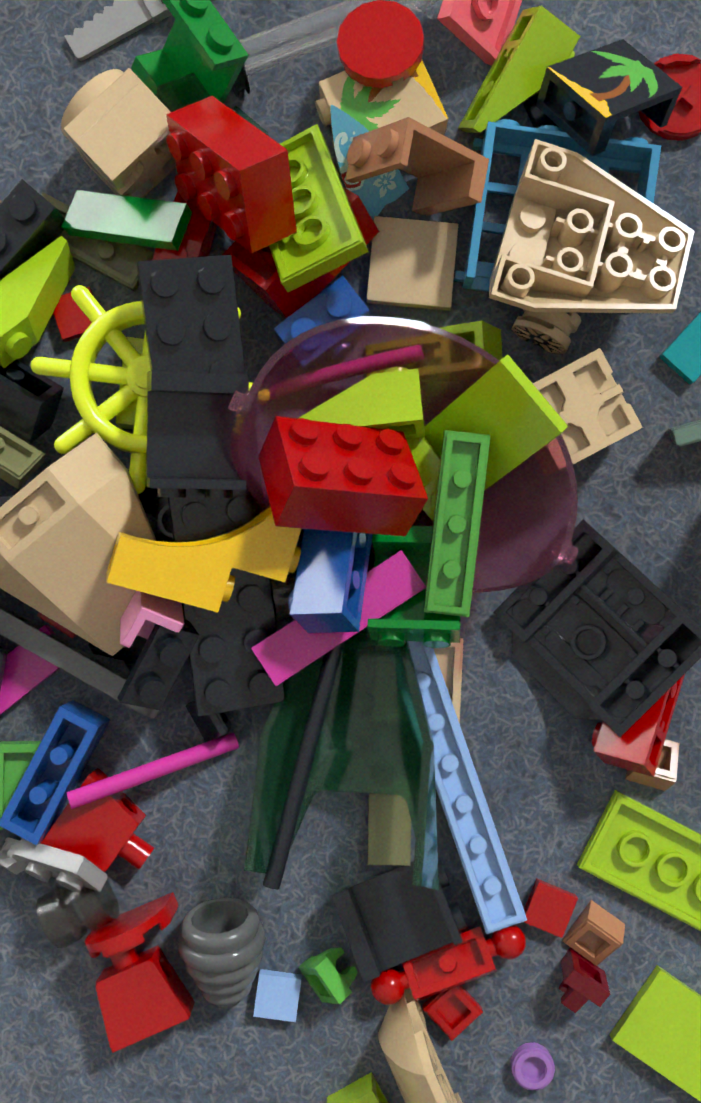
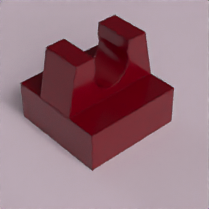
M569 948L561 960L563 981L559 989L564 992L561 997V1004L574 1013L588 1000L601 1007L610 996L605 971L572 948Z

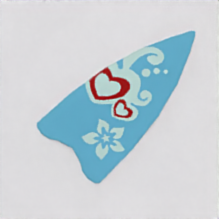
M331 105L334 150L346 189L359 196L373 220L374 216H378L386 204L397 200L409 187L399 169L355 183L345 180L348 168L347 153L352 144L353 137L369 131L350 115Z

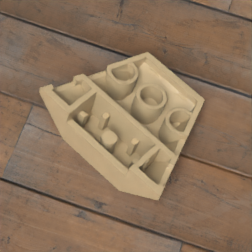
M406 989L403 997L397 1003L389 1006L378 1033L380 1046L405 1103H462L459 1093L454 1094L427 1032L425 1016L419 1001L416 1002L414 1000L411 989Z

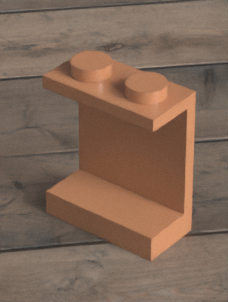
M407 117L353 137L352 144L347 153L348 168L345 180L355 183L397 169L403 170L418 178L412 211L429 216L481 203L489 159Z

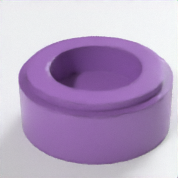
M525 1043L519 1046L511 1057L512 1074L515 1081L521 1087L527 1090H540L552 1081L555 1065L551 1054L544 1046L538 1043Z

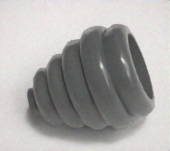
M227 897L210 899L196 905L184 917L181 923L182 932L178 939L179 954L185 962L186 971L193 978L194 984L201 990L205 1000L220 1008H232L250 993L252 982L263 956L262 949L266 937L263 924L259 921L258 912L249 902Z

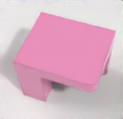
M136 591L120 619V645L130 648L137 635L148 639L155 624L179 633L184 626L182 603Z

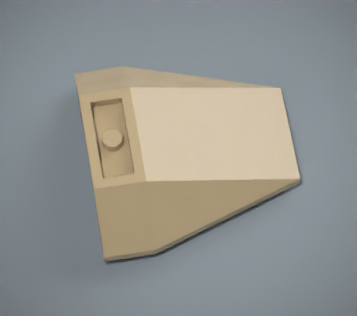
M535 139L509 210L490 277L489 298L531 312L673 313L677 307L694 231L579 153Z
M95 433L47 467L0 507V588L113 656L124 647L120 645V619L136 590L106 582L105 575L118 532L149 540H157L127 468L98 433Z

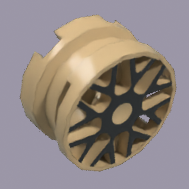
M523 309V315L518 316L512 326L513 332L524 341L534 340L533 345H538L547 352L565 354L571 343L570 334L575 333L581 323L580 316L576 312H570L568 315L567 312H531Z

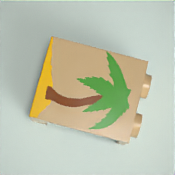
M423 60L413 75L404 81L403 77L393 81V86L385 88L364 86L351 79L345 71L319 81L320 99L315 101V105L324 127L331 124L330 107L334 105L362 124L368 131L410 117L442 135L446 133L448 117Z

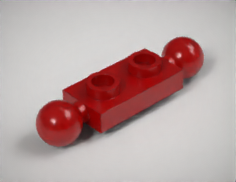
M516 925L493 932L492 938L485 940L480 926L461 933L462 943L454 945L452 942L402 963L404 967L402 972L391 968L382 971L379 977L371 981L372 995L381 1004L393 1005L403 997L405 990L410 988L413 998L417 1002L495 973L497 970L492 957L498 955L507 960L518 958L526 947L525 935Z

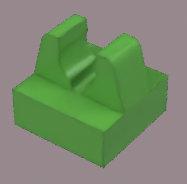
M333 947L316 956H311L298 967L323 1003L340 1005L352 993L349 987L357 976V969L354 966H349L340 973L336 970V961L344 954L343 949L339 947Z

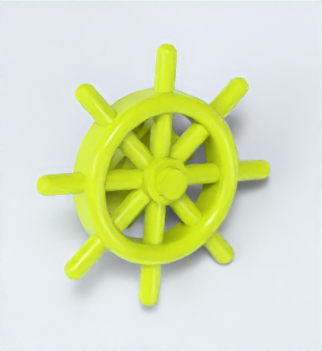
M77 285L71 291L72 299L92 323L79 339L72 360L35 357L30 365L32 371L38 375L70 378L72 397L78 412L83 418L55 440L54 448L60 454H67L93 433H98L105 442L113 447L131 453L129 474L137 494H140L146 487L147 372L151 370L146 332H144V339L126 337L122 330L144 324L142 302L126 303L106 312L85 286ZM238 307V315H239V319H240V317H241V311H240V309H239V307ZM106 342L121 358L122 367L95 363L98 353ZM92 381L120 384L119 391L98 406L93 395ZM249 382V400H260L264 395L263 387L258 383ZM116 416V424L120 428L133 429V434L119 429L109 421Z

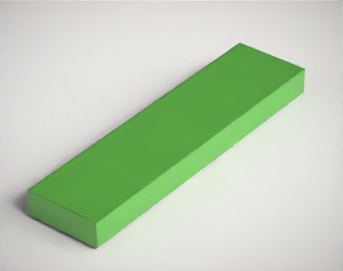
M443 431L423 611L426 613L469 617L491 435Z

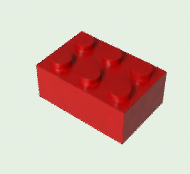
M213 96L166 114L170 132L166 140L176 163L178 175L175 176V185L183 200L191 202L202 212L207 220H212L231 240H236L250 253H254L297 233L288 150Z
M275 416L258 456L274 523L277 527L406 536L428 500L403 431Z

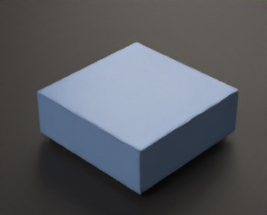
M260 969L253 1017L296 1022L302 975Z

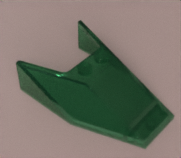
M367 626L345 641L292 844L310 802L318 792L332 791L402 796L407 802L416 838L412 885L430 890H439L434 742L409 643L405 641V645L400 647L382 646L378 644V640H371ZM323 656L283 682L285 698L282 702L274 703L261 732L244 871L264 875L266 873Z

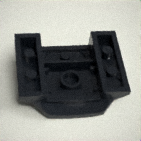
M584 519L493 612L512 630L513 658L574 719L603 720L619 737L701 658V626Z

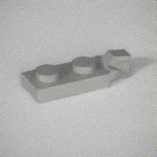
M7 837L0 850V865L17 875L25 871L32 877L44 882H48L52 876L56 878L57 883L75 892H80L82 887L101 892L108 878L106 873L84 856L41 843L35 845L23 838L19 841Z

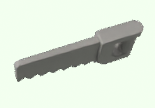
M114 0L113 6L104 7L103 14L95 13L93 21H84L83 28H75L73 35H65L64 37L79 61H83L151 23H158L172 14L166 5L162 4L161 0Z

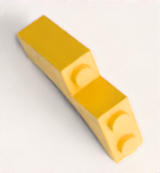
M269 505L258 516L241 527L223 535L204 540L164 542L118 532L105 575L106 582L219 612L221 602H228L233 592L235 576L230 575L232 568L286 582L288 572L294 573L299 563L301 548L296 545L303 528L275 526L271 506Z

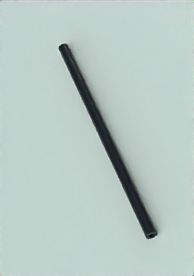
M345 641L326 653L322 659L263 880V886L270 889L278 890L281 886Z

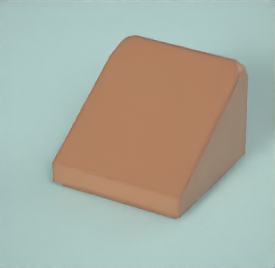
M665 739L654 777L627 770L625 780L663 791L669 789L677 780L680 743Z
M590 900L562 942L597 966L623 944L625 924Z

